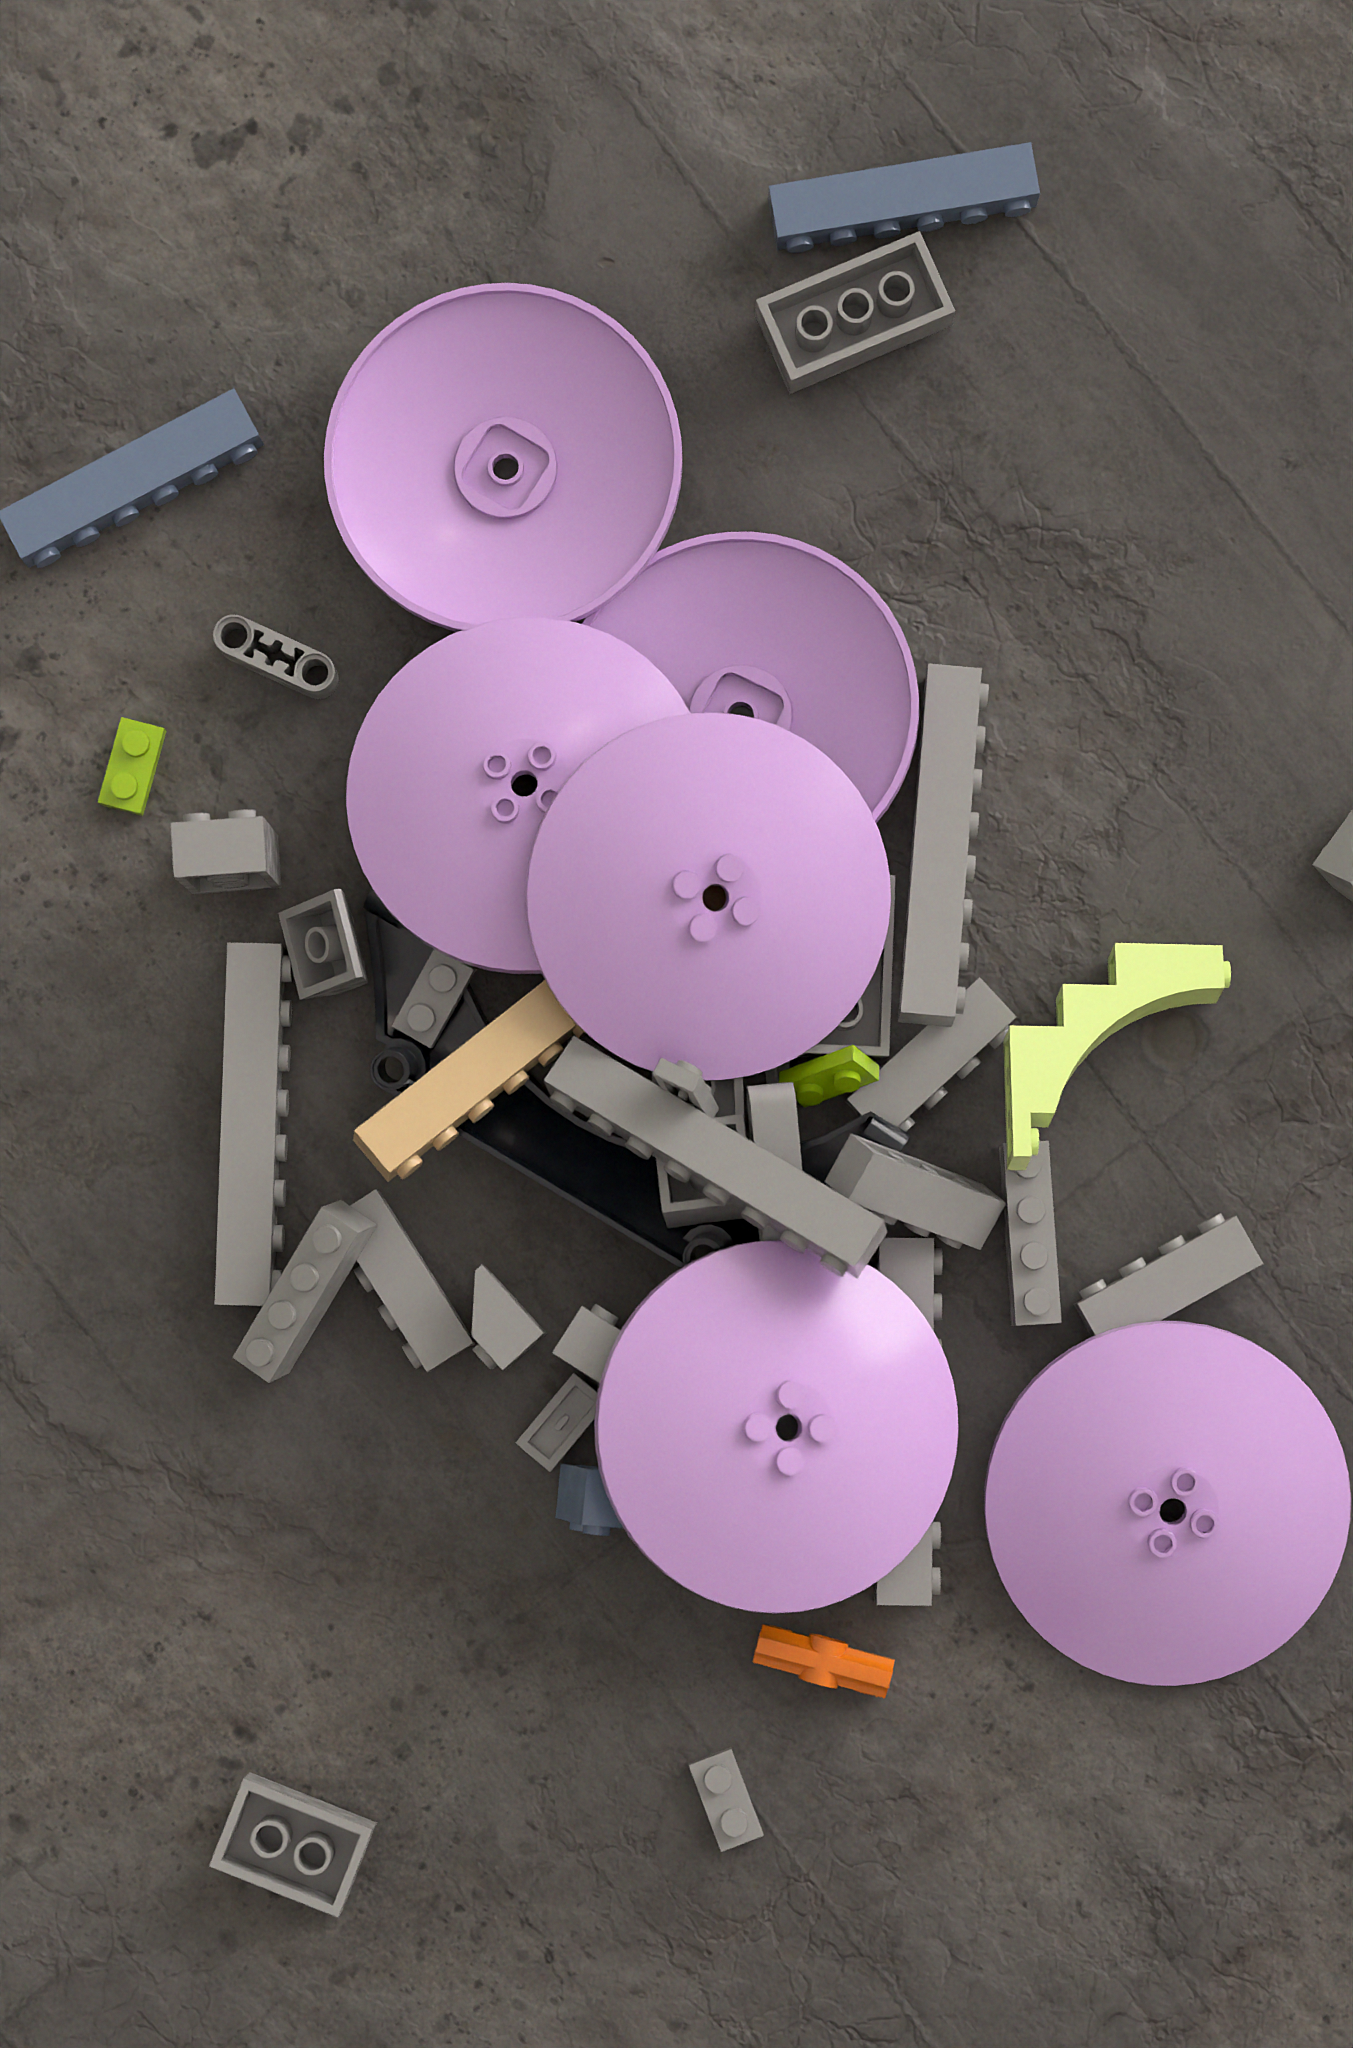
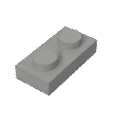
M434 949L392 1027L427 1047L433 1048L477 969L445 956Z
M661 1058L653 1072L659 1086L714 1119L719 1107L711 1094L712 1089L702 1078L703 1073L701 1070L683 1060H678L677 1064Z
M573 1373L516 1441V1444L551 1472L595 1419L598 1392Z
M731 1747L689 1763V1768L721 1852L764 1836Z

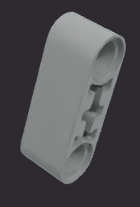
M227 615L221 618L214 627V642L226 659L314 699H324L335 692L339 683V676L333 662L327 655L240 615ZM235 629L245 630L247 632V639L241 647L233 649L225 646V638L230 631ZM259 643L264 650L273 654H277L281 648L286 659L296 664L294 672L289 664L276 660L273 666H271L268 657L257 650ZM314 666H324L328 669V677L320 685H310L305 682L307 671Z

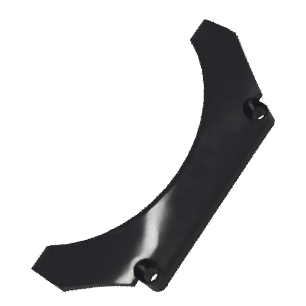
M372 888L363 908L366 909L365 915L373 970L376 1040L387 1046L383 1052L377 1054L372 1060L370 1076L379 1088L397 1097L490 1023L484 1015L469 983L433 1048L427 1047L392 1027L434 949L410 933L388 911ZM389 1057L398 1058L404 1066V1074L400 1080L391 1078L386 1072L385 1064ZM528 1072L526 1073L529 1079L515 1092L508 1095L503 1090L491 1100L494 1107L485 1116L474 1123L468 1118L456 1128L459 1133L458 1135L679 1268L697 1259L695 1249L698 1245L706 1244L715 1251L733 1245L759 1241L758 1227L752 1225L744 1218L667 1228L662 1214L656 1158L652 1155L648 1160L639 1157L625 1146L627 1140L614 1132L610 1137H607L592 1128L587 1123L588 1119L576 1111L569 1114L555 1106L549 1100L551 1096L549 1091ZM869 1111L823 1135L800 1142L802 1172L833 1189L825 1180L850 1134L857 1135L898 1152L902 1151L911 1135Z

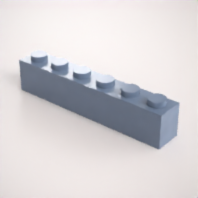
M1029 142L771 185L768 189V204L776 249H787L789 253H800L814 247L813 244L831 241L833 246H842L855 242L859 236L874 234L875 238L884 239L898 235L901 229L918 227L919 231H932L943 227L944 222L961 220L963 224H974L988 218L987 215L1003 212L1007 217L1021 216L1029 213L1031 208L1037 206L1040 189L1032 145Z
M233 388L0 510V520L20 558L27 567L30 568L34 565L37 568L45 567L61 557L59 552L74 544L76 547H82L92 543L100 537L99 531L114 523L116 526H123L132 522L140 515L139 510L153 503L156 506H160L172 501L179 495V489L193 482L195 485H201L212 480L218 475L217 470L231 462L238 465L252 459L258 453L257 449L264 444L237 392Z

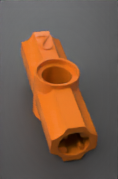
M762 1623L752 1662L797 1674L799 1679L834 1689L841 1686L859 1693L885 1698L890 1685L895 1660L851 1648L849 1643L814 1633H809V1636L789 1629Z

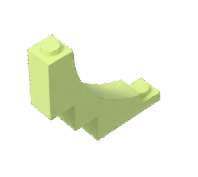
M1115 943L1108 957L1109 985L1062 984L1056 998L1057 1027L1009 1026L1003 1042L1007 1170H1026L1032 1155H1038L1039 1131L1038 1128L1031 1127H1049L1066 1083L1082 1061L1106 1038L1124 1026L1159 1011L1192 1004L1217 1003L1224 988H1229L1231 981L1230 962L1223 961V945Z

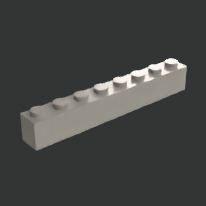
M928 663L925 675L897 1022L952 1027L956 1014L964 1013L966 987H958L959 970H967L969 943H962L961 937L962 926H970L972 916V899H964L966 882L973 883L976 856L968 855L969 839H977L979 812H971L972 796H980L982 784V769H974L975 753H983L986 731L985 726H978L979 710L986 711L989 684L981 683L982 668Z
M227 942L215 1305L263 1306L283 1273L282 1270H276V1252H283L285 1240L284 1225H277L278 1207H284L286 1202V1181L279 1180V1161L286 1162L288 1140L287 1135L280 1134L281 1116L287 1117L289 1112V1091L282 1089V1072H289L291 1051L290 1045H283L284 1027H291L292 1001L285 1000V982H292L293 970L289 955H286V948L282 944Z
M575 1036L572 1037L543 1080L551 1095L549 1100L561 1110L572 1114L574 1110L579 1111L589 1117L587 1123L599 1133L610 1137L614 1132L627 1140L625 1146L639 1157L648 1160L651 1155L665 1163L664 1170L674 1178L684 1183H687L689 1178L704 1186L702 1192L708 1198L722 1206H726L729 1201L743 1210L741 1216L749 1223L763 1230L769 1225L782 1233L780 1239L786 1245L800 1253H804L806 1248L822 1257L819 1261L822 1266L838 1276L843 1277L847 1272L858 1279L887 1234L885 1220Z
M883 1238L877 1248V1271L890 1279L912 1300L934 1332V1321L942 1320V1294L934 1293V1275H942V1248H934V1238ZM938 1339V1341H939V1343H940V1345H941V1347H942V1340H941V1339ZM933 1521L921 1540L905 1559L886 1576L875 1582L874 1602L876 1605L932 1606V1595H940L941 1586L940 1567H932V1549H940L941 1546L940 1522Z

